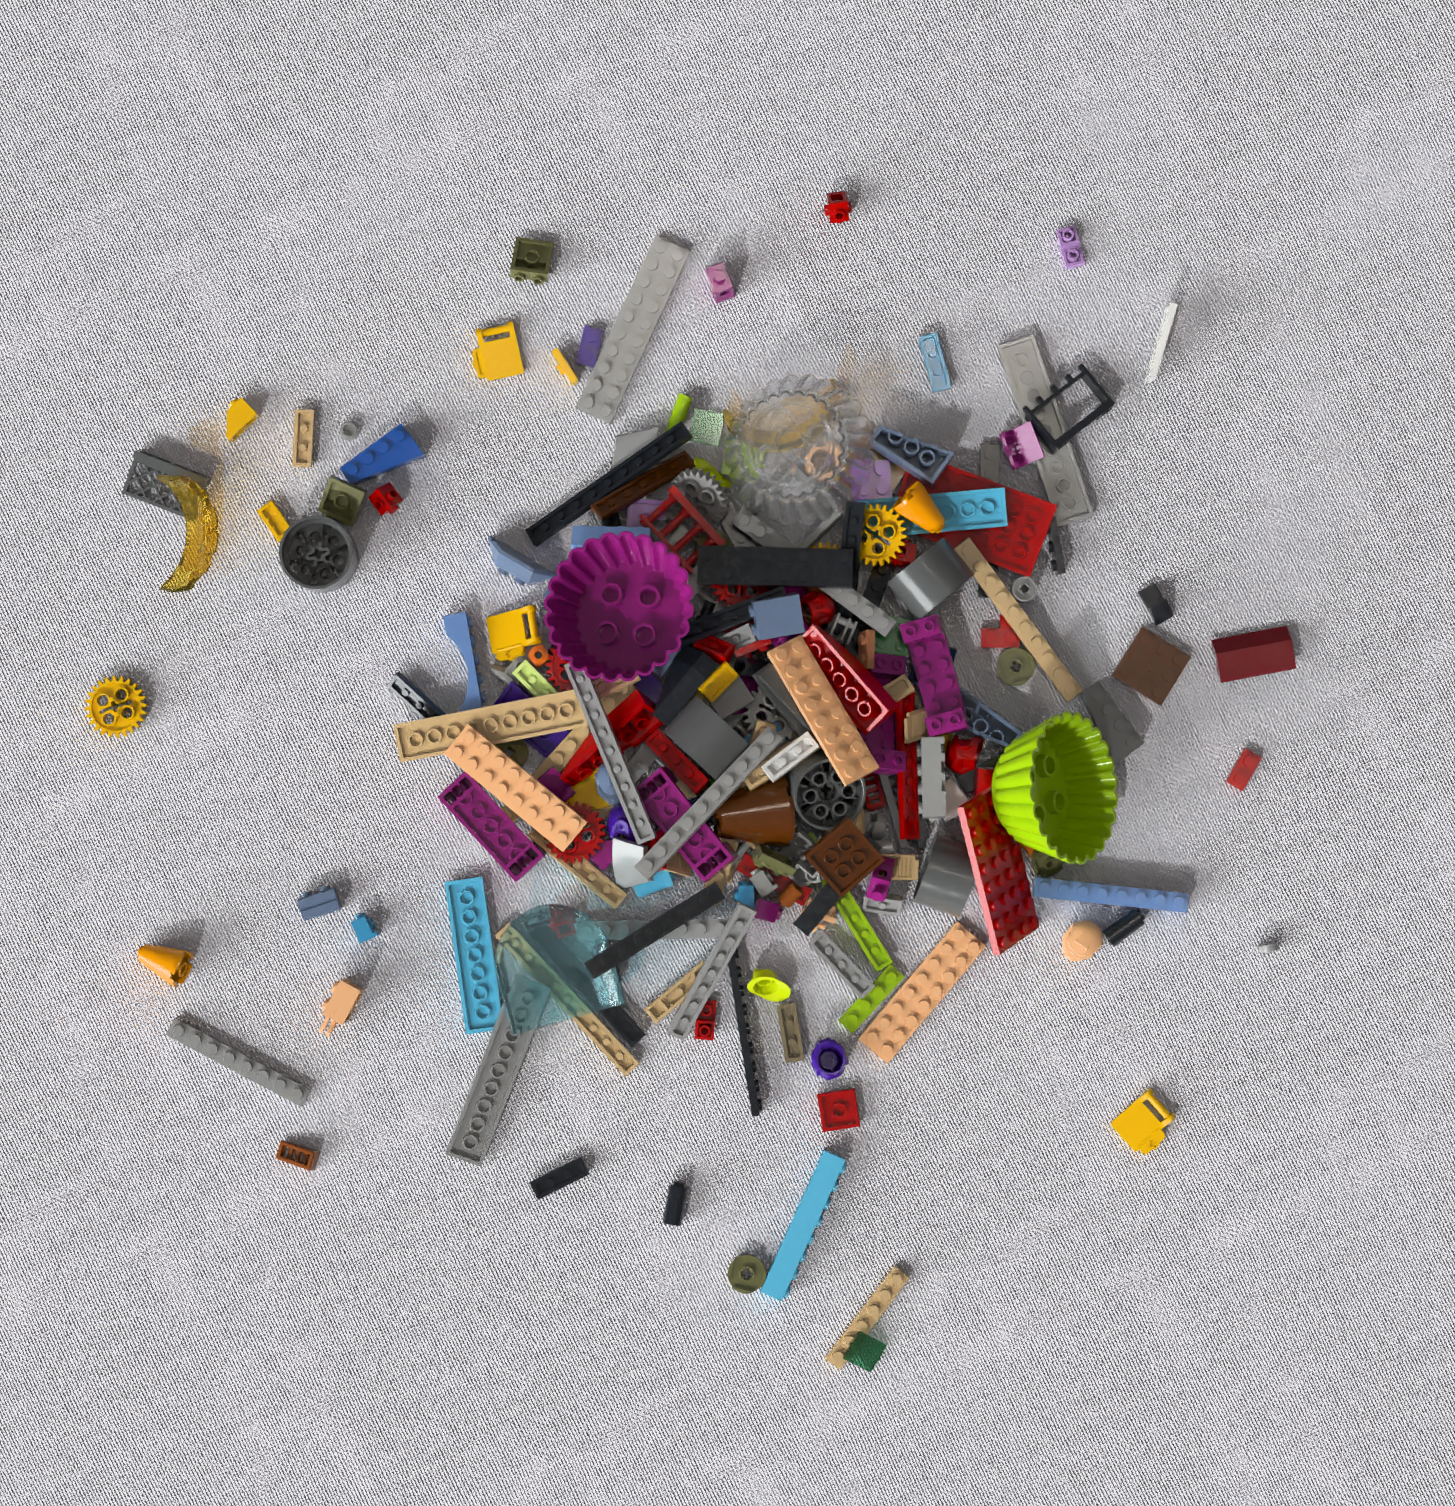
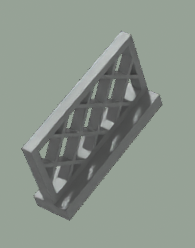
M135 450L132 457L134 459L122 493L187 519L194 520L206 485L209 484L211 477L142 450ZM137 463L144 465L147 473L138 477L135 470ZM156 471L162 472L165 480L156 483L152 473ZM149 475L153 485L144 489L140 479ZM175 477L179 478L183 487L176 490L173 489L169 481ZM137 480L141 491L137 493L128 491L130 483ZM167 482L171 492L162 496L158 485ZM193 484L200 487L198 495L194 497L191 496L187 488ZM155 488L159 498L151 500L145 491ZM185 489L189 499L180 503L175 492ZM172 494L176 505L169 507L163 498ZM191 502L193 507L191 515L183 511L182 504Z

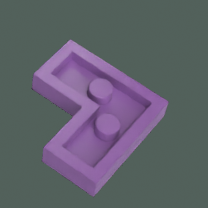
M640 499L628 506L627 527H643L639 522L641 520L639 515L649 516L664 500ZM666 511L656 520L666 521Z

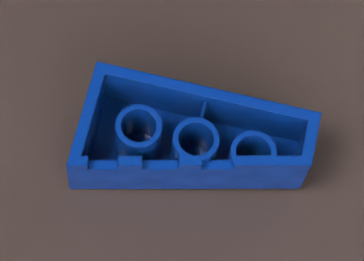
M401 423L339 469L349 483L358 485L426 456Z

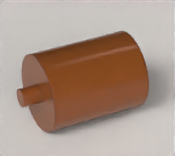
M791 882L778 896V900L781 902L780 905L790 908L804 892L799 885Z

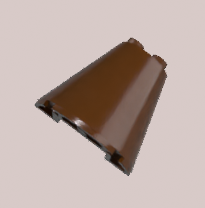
M780 777L774 783L768 780L752 791L747 786L735 791L714 813L715 818H718V824L714 826L715 834L719 838L776 847L790 846L789 841L794 839L795 809L793 798L789 796L786 790L789 788L785 777Z

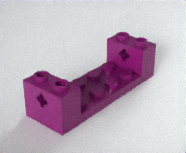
M935 614L899 625L903 642L908 645L926 710L927 718L924 719L929 737H940L971 728L941 616Z
M874 653V669L868 671L882 686H885L901 675H906V657ZM894 712L866 736L857 727L859 734L879 766L878 770L872 772V774L893 775L906 771V751L894 750Z
M667 766L660 767L637 786L646 811L665 834L692 806L691 802L676 785L679 781ZM707 822L678 850L703 882L710 881L739 857L727 841L722 842Z
M462 773L438 796V799L515 882L522 879L546 856L483 790L481 784L468 773Z

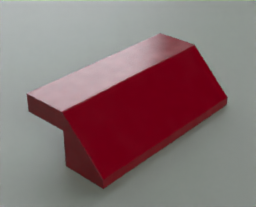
M1287 626L1211 640V646L1216 657V671L1221 683L1296 669L1292 639Z

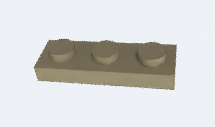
M796 1003L776 1005L785 1062L805 1060Z

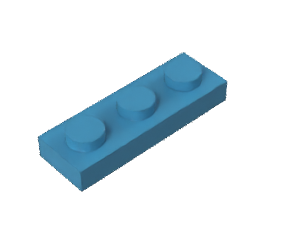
M937 332L918 337L932 392L936 393L951 389L952 386Z

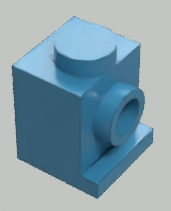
M738 881V889H735V901L754 908V885H750V881Z
M364 912L354 916L355 920L351 924L360 943L380 935L379 931L374 932L375 924L372 918H368Z

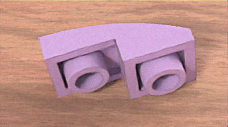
M1075 225L1057 229L1056 234L1066 270L1085 265Z

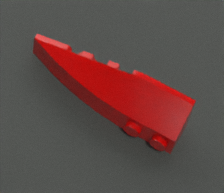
M815 623L802 635L849 717L865 736L888 719L899 707L897 702L876 678L848 650Z
M638 689L607 715L623 754H625L624 750L631 746L635 748L663 724L652 715L655 704ZM592 732L575 752L560 775V779L572 787L592 775L593 770L599 768L604 762Z

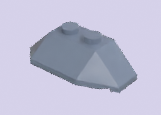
M491 535L489 536L488 540L494 563L498 567L497 571L505 576L508 574L514 576L515 579L513 581L518 584L530 586L549 581L557 575Z

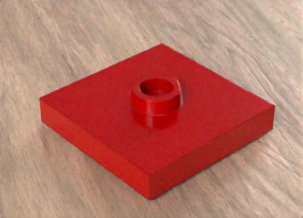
M855 1088L817 1093L822 1132L861 1126Z

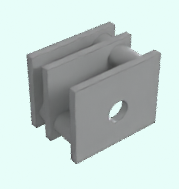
M837 613L833 616L831 623L827 625L825 632L839 644L845 646L849 644L858 622H852L851 618L845 619L840 616V613ZM837 623L843 625L840 632L836 635L833 634Z

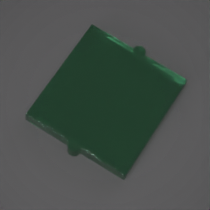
M694 408L689 431L693 438L689 441L701 443L702 446L707 444L719 447L725 414L714 412L711 409Z
M858 1331L854 1340L849 1343L850 1346L843 1359L871 1372L877 1361L881 1360L880 1356L887 1345Z

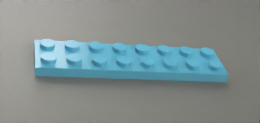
M1005 487L929 494L945 518V527L940 532L1008 526ZM899 497L859 500L857 502L867 503V510H869V504H872L874 509L877 503L881 505V509L884 505H888L889 511ZM902 515L898 519L899 521L905 520V523L901 526L908 528V530L903 532V535L930 533ZM873 516L870 519V524L872 527H875L878 524V519L876 516ZM864 525V529L873 533L875 538H881L878 532L872 531ZM888 527L886 529V536L892 537L894 530L892 527ZM863 532V539H867L865 532Z
M483 876L444 882L466 1034L492 1031L501 1010V1000Z

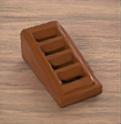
M281 1140L276 1159L311 1171L316 1168L320 1151ZM290 1147L287 1157H285L284 1155L286 1148ZM294 1149H295V1150H297V1151H296V1154H295L294 1159H292L293 1152H294ZM302 1152H303L304 1155H303L302 1162H301V1161H299V1160H300L301 1154H302Z

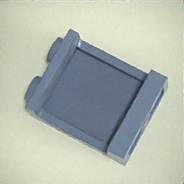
M797 592L763 600H751V605L748 606L750 617L754 619V624L751 625L753 636H756L758 640L804 633L800 597Z

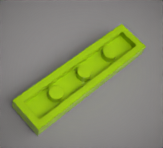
M889 964L874 980L873 984L875 987L863 999L858 998L838 1021L853 1033L900 983L904 976Z

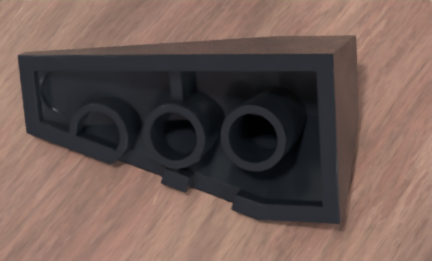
M688 645L684 646L672 660L652 715L667 727L719 664L704 652Z

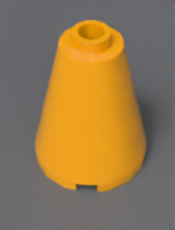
M920 481L915 482L905 491L906 493L902 497L898 498L892 508L895 512L932 534L936 532L938 534L945 527V518Z
M145 944L137 952L139 962L176 988L178 983H184L192 968L189 962L190 959L193 960L194 956L193 953L187 950Z

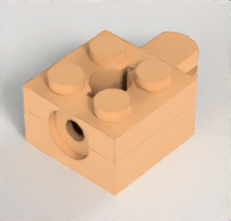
M346 978L338 980V982L336 981L331 989V992H333L331 998H327L322 1006L324 1010L322 1015L326 1016L319 1032L323 1034L330 1020L333 1021L327 1030V1037L331 1036L337 1023L341 1025L348 1023L365 988Z

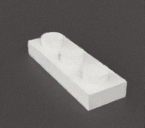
M807 731L763 764L761 769L774 783L815 752L819 745Z

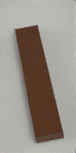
M684 450L591 504V510L602 522L671 482L681 471H685L687 468L691 470L693 467H696L694 460Z

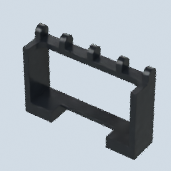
M1082 363L1078 365L1081 373L1075 378L1069 373L1065 375L1068 383L1060 389L1052 385L1050 389L1054 394L1046 400H1043L1041 396L1036 397L1039 405L1033 410H1030L1027 406L1022 408L1026 414L1025 420L1032 422L1035 432L1053 454L1094 420L1104 416L1115 405V402ZM1082 379L1102 405L1055 440L1034 414L1078 380Z

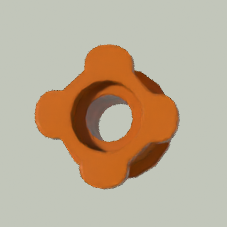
M541 644L533 647L528 653V657L536 667H541L543 663L550 660L548 658L550 654ZM537 652L542 653L540 659H537L535 656Z

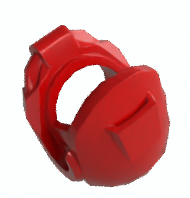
M811 591L800 599L803 619L805 620L803 615L805 605H808L812 613V623L809 624L805 620L809 628L814 623L819 627L827 626L831 623L835 614V605L829 595Z
M954 735L952 740L947 742L945 764L947 767L959 774L975 770L980 752L983 750L984 740L981 737L975 736L968 741L959 739L958 735Z

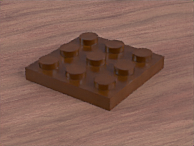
M1141 627L1113 672L1112 677L1161 706L1191 656L1144 627Z
M848 816L803 854L841 898L885 861Z

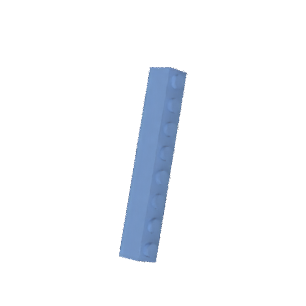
M1033 877L1031 893L1033 897L1187 913L1189 900L1188 893Z

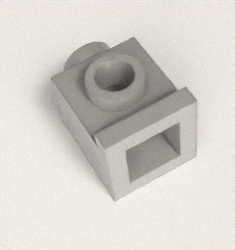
M758 867L751 872L752 877L749 879L762 898L778 888L777 884H771L774 880L768 871L764 873Z

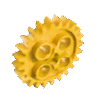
M877 503L874 509V506L869 504V510L866 508L864 525L870 530L878 532L879 536L891 543L887 545L883 540L875 538L873 533L864 529V532L867 534V541L862 543L860 561L865 558L866 565H869L871 561L873 566H876L878 561L881 566H884V560L892 563L891 557L898 559L896 552L903 553L900 546L907 545L902 541L908 538L907 535H903V532L908 530V528L901 526L905 523V520L899 521L898 519L901 515L899 513L893 515L895 510L892 508L888 511V505H884L881 509V505ZM873 516H876L878 519V524L875 527H872L870 524V519ZM888 527H892L894 530V534L890 538L886 536V529ZM878 543L883 545V551L880 554L875 551V546Z
M113 676L112 681H110L108 677H105V683L98 681L99 687L92 686L95 691L94 693H87L91 700H85V702L90 704L84 708L90 711L86 717L92 718L89 722L90 725L96 724L95 731L102 729L101 735H105L108 731V737L111 738L114 733L116 738H120L121 733L127 737L128 730L131 733H135L133 727L140 728L141 726L138 722H145V719L141 716L142 714H148V712L143 710L148 704L142 701L147 697L140 696L143 689L136 690L138 687L137 683L131 686V679L125 682V678L121 676L118 681L117 677ZM121 690H125L127 694L123 700H120L118 697ZM103 696L108 698V703L105 706H102L100 703V699ZM132 700V704L118 707L117 710H109L102 714L100 713V711L103 709L114 707L115 703L124 704ZM127 708H131L133 712L130 718H126L124 715ZM109 714L114 716L112 724L106 722V717Z

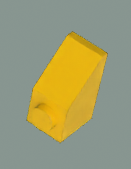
M241 397L234 399L229 404L230 408L227 410L226 437L231 442L235 441L260 417Z

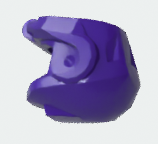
M622 805L614 806L609 812L606 831L609 832V838L613 839L614 836L617 837L619 834H625L628 840L637 843Z
M825 1038L818 1041V1044L811 1053V1065L814 1073L823 1079L831 1080L843 1075L846 1065L849 1064L844 1046L834 1039Z

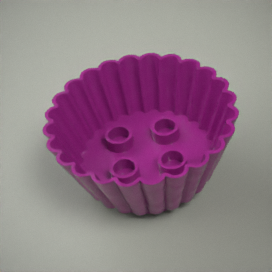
M623 531L618 536L612 532H607L600 537V540L589 538L583 544V548L572 549L568 555V560L558 564L556 568L558 576L550 579L548 583L550 594L544 600V606L549 611L544 617V623L547 628L551 629L548 636L549 641L553 645L558 646L557 653L559 657L563 660H570L571 668L575 671H585L588 678L597 679L602 677L604 681L609 683L615 682L620 678L623 681H632L638 675L647 676L651 674L655 666L665 665L669 660V653L677 652L680 649L681 638L689 632L688 620L694 612V607L690 603L693 597V589L687 584L689 578L687 570L679 567V557L674 553H667V547L664 543H652L650 536L640 534L635 537L630 531Z

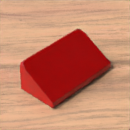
M713 636L699 640L693 645V648L704 652L720 665L724 661L729 664L736 647L732 643Z

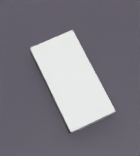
M1171 302L1164 310L1144 379L1147 383H1152L1157 377L1178 306L1176 303Z

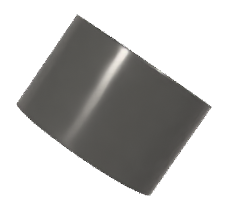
M308 516L297 520L285 531L279 546V559L286 575L299 586L312 592L328 593L342 588L351 580L358 566V548L352 535L339 523L324 516ZM324 525L331 527L327 538L324 537ZM301 532L308 540L305 543L296 538ZM319 533L320 540L315 543L312 542V535ZM337 537L339 544L336 547H331L330 540ZM348 546V551L339 552L341 547ZM300 547L307 548L306 555H298ZM317 550L326 552L321 555V559L313 557L317 554ZM343 556L344 563L340 566L336 565V557ZM301 559L303 562L292 567L290 560ZM306 565H311L312 572L305 575L303 568ZM335 567L342 571L338 577L333 571ZM329 569L331 576L328 579H323L322 572ZM317 574V584H310L313 576Z
M943 537L887 584L916 620H918L975 574L945 537Z
M696 695L663 730L673 742L715 780L750 746Z
M822 748L784 774V777L789 785V788L786 790L789 796H792L794 809L799 816L814 828L832 830L847 816L851 821L857 817L865 802L866 786L862 777L847 785L849 790L843 793L845 786L839 776L833 777L836 771ZM828 762L827 771L823 769L822 763ZM803 777L809 780L808 784L800 783ZM811 791L809 797L805 798L806 793ZM808 803L809 805L803 810L801 806ZM823 806L820 812H816L817 807Z
M936 832L923 863L912 902L957 918L960 917L975 880L966 842Z

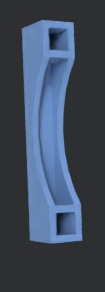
M466 612L445 615L443 620L446 635L460 649L468 669L467 694L459 712L482 708L483 703H486L484 691L481 692L480 684H483L481 672L477 673L476 665H479L478 654H474L473 646H476L475 636L471 635L470 627H473L472 618Z

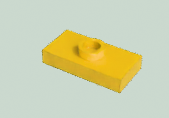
M559 348L552 350V355L558 362L556 367L560 374H565L572 386L579 383L577 376Z
M271 500L259 508L257 512L276 540L281 542L290 524L274 501Z
M724 661L698 690L713 703L739 675Z

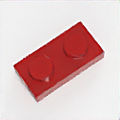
M1244 748L1225 782L1243 791L1262 758Z

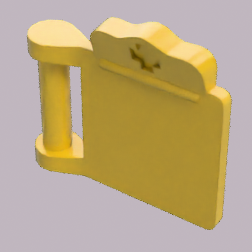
M509 321L505 325L483 330L481 328L475 329L479 348L472 351V365L477 372L478 378H487V381H493L524 373L513 321ZM504 332L510 333V337L485 343L483 337Z
M529 605L487 617L491 650L493 654H496V658L499 661H513L525 654V646L542 643L535 616L537 611L536 605ZM523 614L528 615L531 632L530 639H527Z
M596 768V771H593L592 775L572 787L576 794L565 802L566 804L570 802L574 806L575 802L578 801L581 807L583 803H586V809L592 806L594 807L593 811L609 807V803L601 798L597 791L594 774L597 773L598 768Z
M1148 1088L1111 1122V1126L1134 1151L1140 1150L1143 1154L1158 1148L1160 1142L1165 1138V1133L1162 1129L1176 1117L1173 1112L1170 1113L1153 1095L1154 1091L1151 1088ZM1146 1099L1164 1117L1161 1122L1143 1104Z

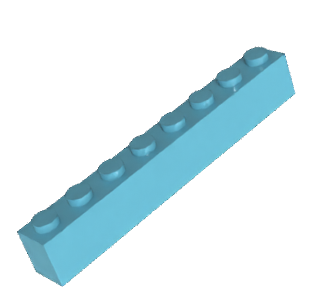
M823 1149L769 1268L765 1282L760 1288V1292L780 1301L783 1300V1297H788L791 1290L789 1284L791 1280L796 1279L799 1273L797 1266L799 1262L803 1263L807 1255L805 1251L807 1244H812L815 1237L813 1231L815 1227L819 1228L823 1217L820 1215L823 1209L827 1210L831 1199H829L831 1191L835 1192L839 1181L836 1180L839 1173L843 1175L847 1164L844 1163V1157Z

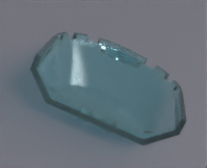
M560 904L538 906L518 916L503 933L497 947L495 965L512 1035L625 1004L616 967L593 979L584 965L586 961L610 947L600 926L584 912Z

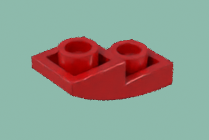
M708 999L696 1019L694 1039L714 1041L717 1000Z

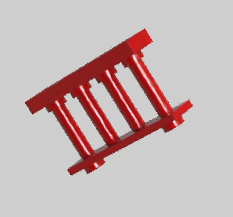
M672 485L667 490L670 493L668 498L649 516L645 517L643 514H640L641 520L639 522L643 527L650 528L666 547L679 557V567H683L692 574L694 570L690 566L698 560V549L689 558L684 560L678 553L683 546L695 535L703 531L709 536L703 545L723 546L726 542L676 486ZM678 502L683 507L681 509L682 512L659 532L652 525V522L673 503L676 504ZM692 517L695 520L694 527L671 546L665 537L685 518Z

